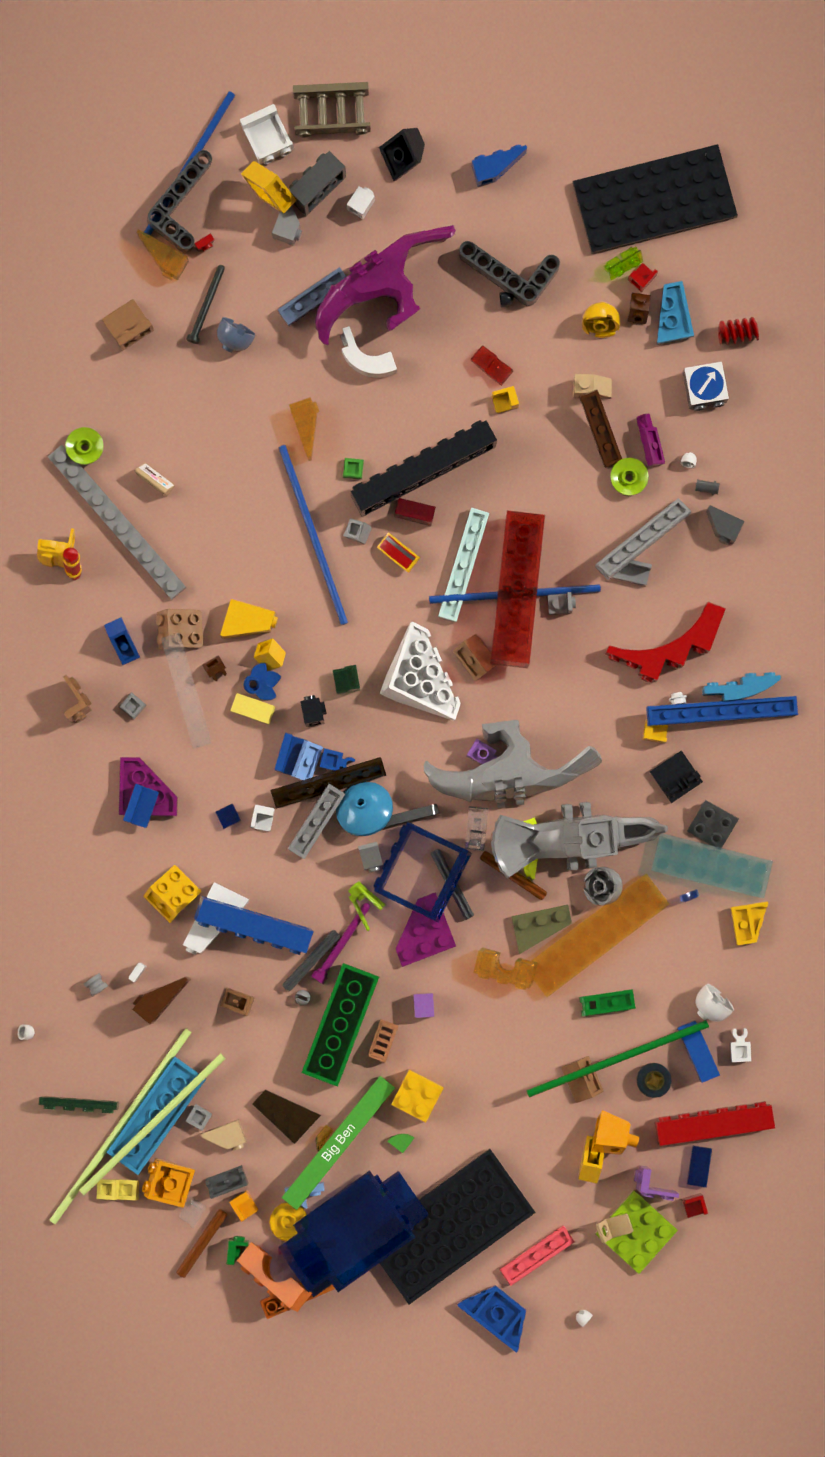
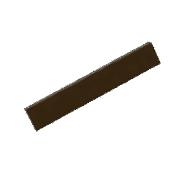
M381 757L270 791L275 807L280 808L320 796L328 784L340 790L386 776Z

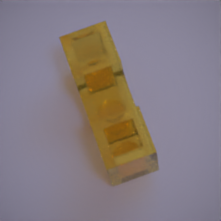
M483 947L478 951L473 972L478 974V977L497 979L496 982L500 984H515L516 988L523 990L533 985L537 962L518 958L514 969L506 970L499 962L501 952Z

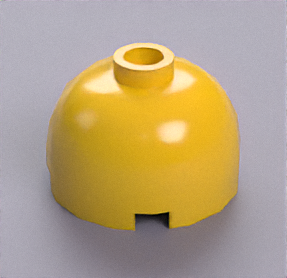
M606 302L592 304L583 315L582 329L588 335L589 332L596 333L595 337L598 338L614 336L615 332L620 329L619 313L614 306Z

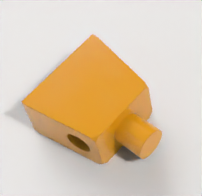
M602 1110L596 1120L591 1151L620 1155L624 1152L627 1145L636 1148L639 1136L629 1134L630 1123Z

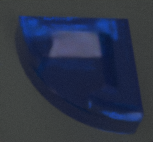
M698 889L680 895V899L684 903L699 897L700 894Z

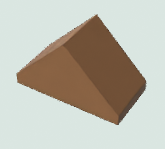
M226 988L220 1006L249 1016L255 997Z

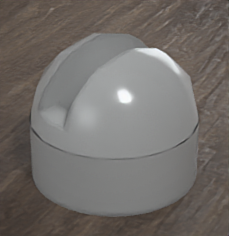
M300 990L295 995V1001L299 1005L308 1004L311 998L306 990ZM298 995L308 997L307 1001L299 999Z

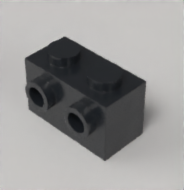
M315 695L304 697V700L300 701L305 726L324 724L323 715L327 714L324 701L320 702V698H316Z

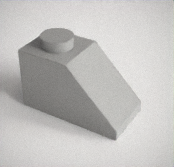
M291 206L284 214L282 212L279 213L272 231V237L294 246L295 241L300 240L302 230H300V223Z
M377 842L358 846L364 870H368L369 873L380 870L379 866H383Z

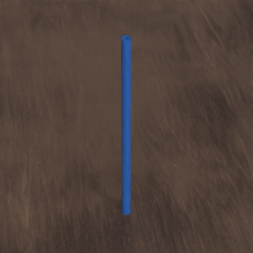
M230 91L227 93L180 173L193 157L203 150L235 97L234 93ZM177 185L174 188L176 192L178 191L181 185ZM164 200L163 205L168 208L171 201ZM154 214L151 220L159 222L161 217L158 214ZM148 224L143 235L149 238L154 229Z
M600 584L446 596L438 595L429 596V603L567 594V592H571V594L601 592Z

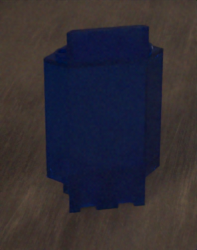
M369 1170L293 1224L297 1234L279 1246V1249L308 1293L312 1292L311 1295L313 1297L330 1285H333L337 1292H340L414 1239L415 1235L412 1230L415 1228L413 1226L429 1214L399 1171L382 1182L378 1175L373 1176Z

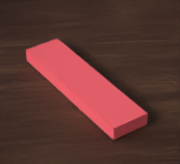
M563 1225L499 1270L509 1285L512 1286L575 1241Z

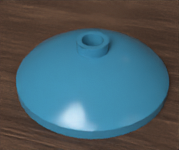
M363 782L353 785L344 791L345 796L336 808V816L345 831L355 836H369L379 832L387 825L392 816L393 802L384 787L373 782Z

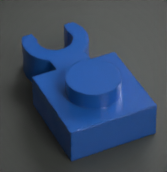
M324 748L319 767L335 771L339 770L340 766L342 768L347 767L346 763L348 761L355 762V759L352 757L342 759L343 753Z

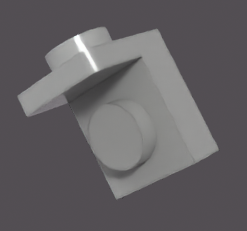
M571 592L547 596L549 615L572 613V608H576L575 597L571 596Z

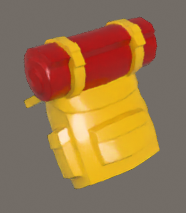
M71 528L68 543L39 539L37 558L45 566L64 568L69 578L77 580L81 576L82 568L79 562L80 555L74 549V528Z

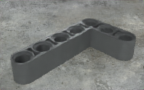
M201 150L193 157L152 207L147 217V222L151 228L184 253L192 250L195 242L194 237L172 219L170 215L211 166L212 155L207 150ZM202 156L206 157L208 159V163L201 164L198 161V158ZM188 171H193L196 173L197 177L194 179H190L187 177L186 173ZM177 185H181L185 191L177 193L174 188ZM170 200L173 206L166 208L163 205V201ZM158 214L161 217V221L154 222L151 220V216ZM172 226L175 228L176 233L168 234L166 228ZM187 238L191 245L184 247L180 241Z
M465 241L459 248V257L464 263L505 292L511 293L515 299L526 306L536 303L557 274L560 266V260L557 256L548 255L543 259L530 279L526 281L473 242ZM469 248L473 253L465 255L463 250ZM481 259H485L488 262V264L486 266H480L478 264V261ZM548 262L555 263L556 267L550 269L546 266V264ZM500 270L503 272V276L496 277L493 272ZM537 277L544 278L545 282L543 284H538L535 281V279ZM516 281L519 286L512 288L509 286V282ZM526 292L533 293L534 297L532 299H527L524 296V294Z

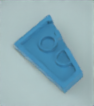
M683 281L664 284L657 345L694 337Z

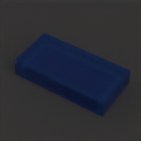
M692 1145L687 1185L707 1188L712 1148Z

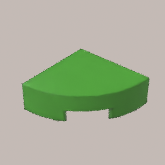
M397 1134L392 1136L387 1142L404 1153L415 1137L409 1134Z

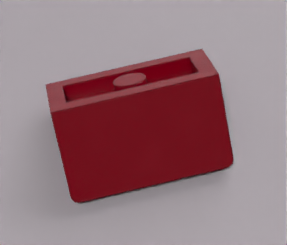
M399 498L394 517L431 526L436 507Z

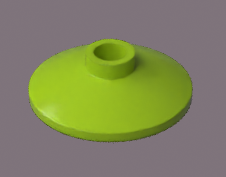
M81 427L69 434L66 439L65 448L67 455L72 461L87 465L100 458L103 453L104 444L102 437L97 431L92 428ZM83 445H87L89 447L86 451L82 450L81 448Z
M624 458L613 466L610 478L616 491L623 495L632 496L644 490L648 483L649 475L646 466L640 460ZM631 475L632 480L627 481L625 476Z

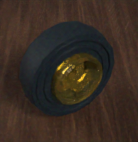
M649 1063L638 1072L637 1086L644 1095L657 1098L665 1095L670 1089L672 1082L671 1074L663 1065Z

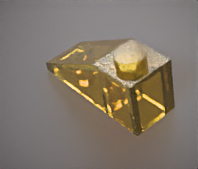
M138 229L136 232L138 238L161 272H163L162 275L170 280L174 278L178 281L189 262L188 256Z
M311 397L289 404L307 459L311 461L317 426L316 413L319 412L316 401L312 402Z

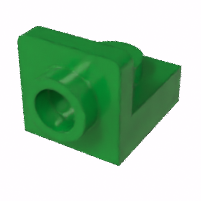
M234 1236L233 1239H229L227 1265L235 1264V1261L240 1257V1249L237 1246H248L249 1240H245L243 1236Z

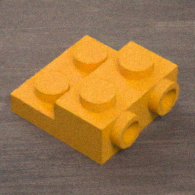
M155 1158L154 1162L149 1164L148 1173L150 1176L149 1180L144 1182L142 1192H144V1196L147 1199L184 1208L195 1170Z

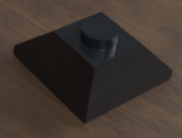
M418 128L402 129L379 147L393 181H397L421 163L425 143Z

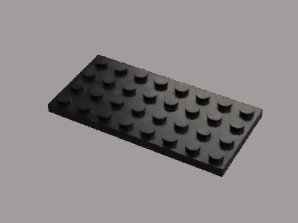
M718 144L572 182L591 254L737 218L738 216Z
M489 1148L365 1238L364 1242L410 1305L536 1212Z

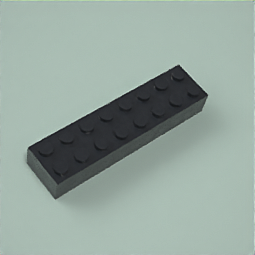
M479 420L471 425L472 428L456 432L454 434L455 437L449 440L447 438L440 440L437 443L438 446L432 449L427 447L417 457L410 456L403 460V464L399 466L395 464L387 468L386 473L373 475L369 478V482L365 484L360 482L353 486L351 498L361 517L496 448L497 439L487 420L484 422Z

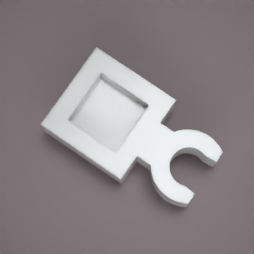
M743 1028L741 1036H738L737 1030L733 1029L732 1035L736 1042H730L731 1062L751 1061V1043L745 1042L748 1034L747 1029Z

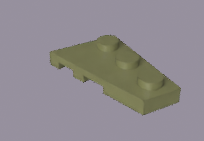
M568 905L511 916L519 954L572 924Z

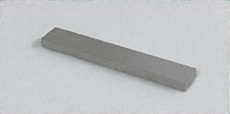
M678 498L595 565V568L609 580L689 516L691 510Z

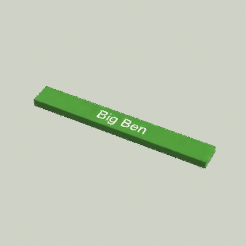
M379 1076L282 1196L284 1201L295 1210L302 1205L393 1092L395 1087Z

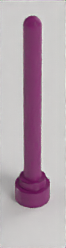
M364 903L360 908L364 916L370 908L369 903ZM358 913L322 967L318 968L317 971L314 970L311 975L312 978L324 985L328 979V970L360 924L361 919Z

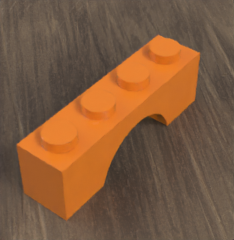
M251 1242L237 1259L242 1265L240 1269L248 1275L252 1274L255 1277L253 1280L258 1285L268 1288L267 1293L274 1299L278 1297L282 1301L280 1305L286 1310L290 1311L292 1309L298 1312L312 1292L293 1278L282 1282H275L270 1273L272 1257L260 1246Z

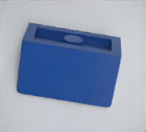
M285 733L275 771L292 775L305 739Z
M135 784L123 820L147 828L159 792Z

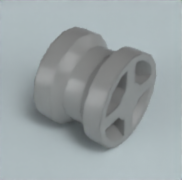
M100 973L84 983V986L90 989L92 997L108 987L107 983L102 981Z

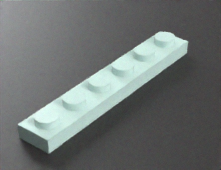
M471 507L445 596L465 594L488 520V512ZM463 600L459 602H442L438 617L457 622Z

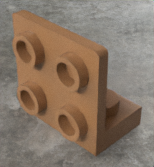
M134 299L102 319L122 351L154 331L152 324L145 317Z

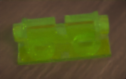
M630 247L620 254L621 261L616 256L605 262L606 265L603 267L606 272H609L610 280L621 277L625 272L642 263L641 250H638L637 247Z

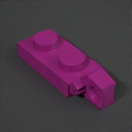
M650 414L637 416V425L648 466L665 464L657 427L652 425Z

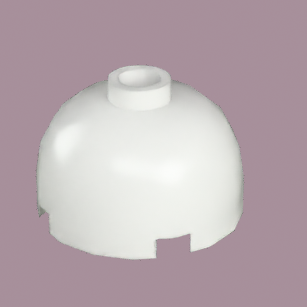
M711 984L703 986L697 994L695 1000L699 1010L697 1013L703 1020L709 1019L710 1021L720 1022L729 1017L734 1008L727 998L724 999L720 995L721 992Z

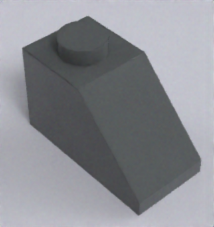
M710 505L706 513L715 537L719 538V541L723 544H734L744 521Z

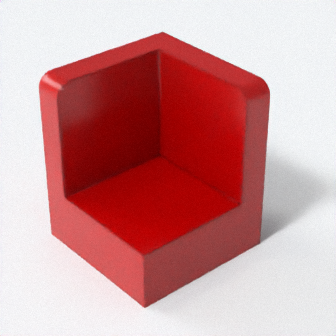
M642 263L636 271L634 270L629 275L628 281L639 291L643 292L657 276L658 271L656 269L652 271Z
M701 1193L682 1198L687 1218L708 1214L705 1200Z

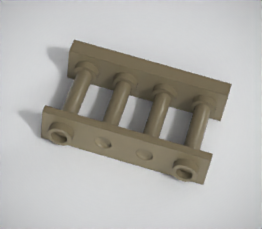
M368 82L293 85L294 99L300 101L301 126H295L296 135L300 137L335 133L364 135L367 132H371L370 122L365 123L363 97L369 95ZM346 96H354L356 98L357 123H346ZM328 97H335L337 99L338 124H327L326 99ZM309 98L318 99L319 125H308L307 100Z

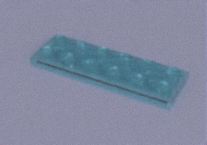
M662 833L659 835L651 871L764 899L773 861Z

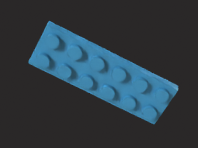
M175 1056L106 1153L114 1157L199 1073ZM206 1078L147 1134L120 1163L139 1175L206 1081Z

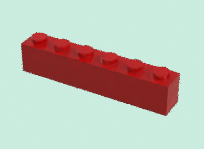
M762 1101L754 1103L755 1106L747 1107V1104L736 1105V1109L728 1110V1107L717 1108V1112L709 1113V1110L697 1111V1115L690 1116L689 1113L678 1114V1118L671 1119L670 1116L659 1117V1121H655L658 1145L663 1146L775 1129L772 1105Z

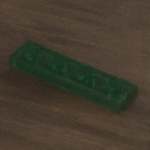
M39 1097V1105H44V1109H55L56 1106H63V1110L75 1111V1107L83 1108V1112H94V1109H102V1113H113L114 1110L119 1109V1101Z

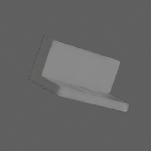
M633 560L612 578L646 586L652 564Z

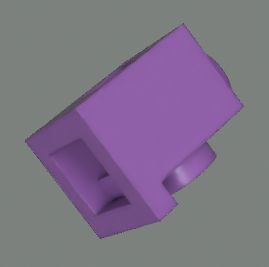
M479 739L475 740L467 754V757L480 765L497 758L495 755L496 750ZM485 750L487 756L481 757L480 751Z

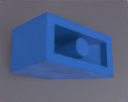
M122 617L104 625L122 665L140 658Z

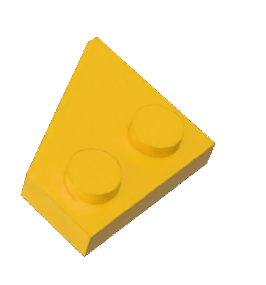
M768 901L730 907L737 945L757 942L766 908L768 907Z

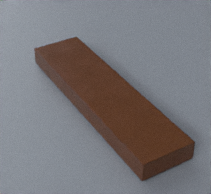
M596 389L579 396L603 465L607 468L616 464L622 459L599 392Z

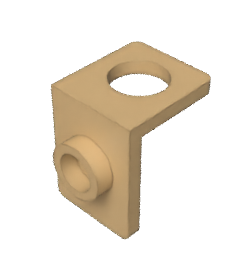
M627 1213L604 1219L596 1224L602 1243L614 1237L633 1232ZM602 1227L606 1231V1236L603 1234Z

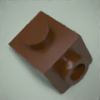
M632 292L628 322L647 323L651 295Z

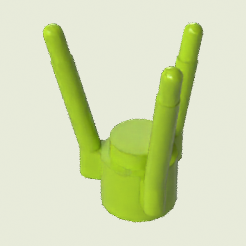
M358 881L348 890L351 894L349 899L352 901L366 930L370 931L356 900L362 901L367 898L379 910H382V907H385L386 904Z

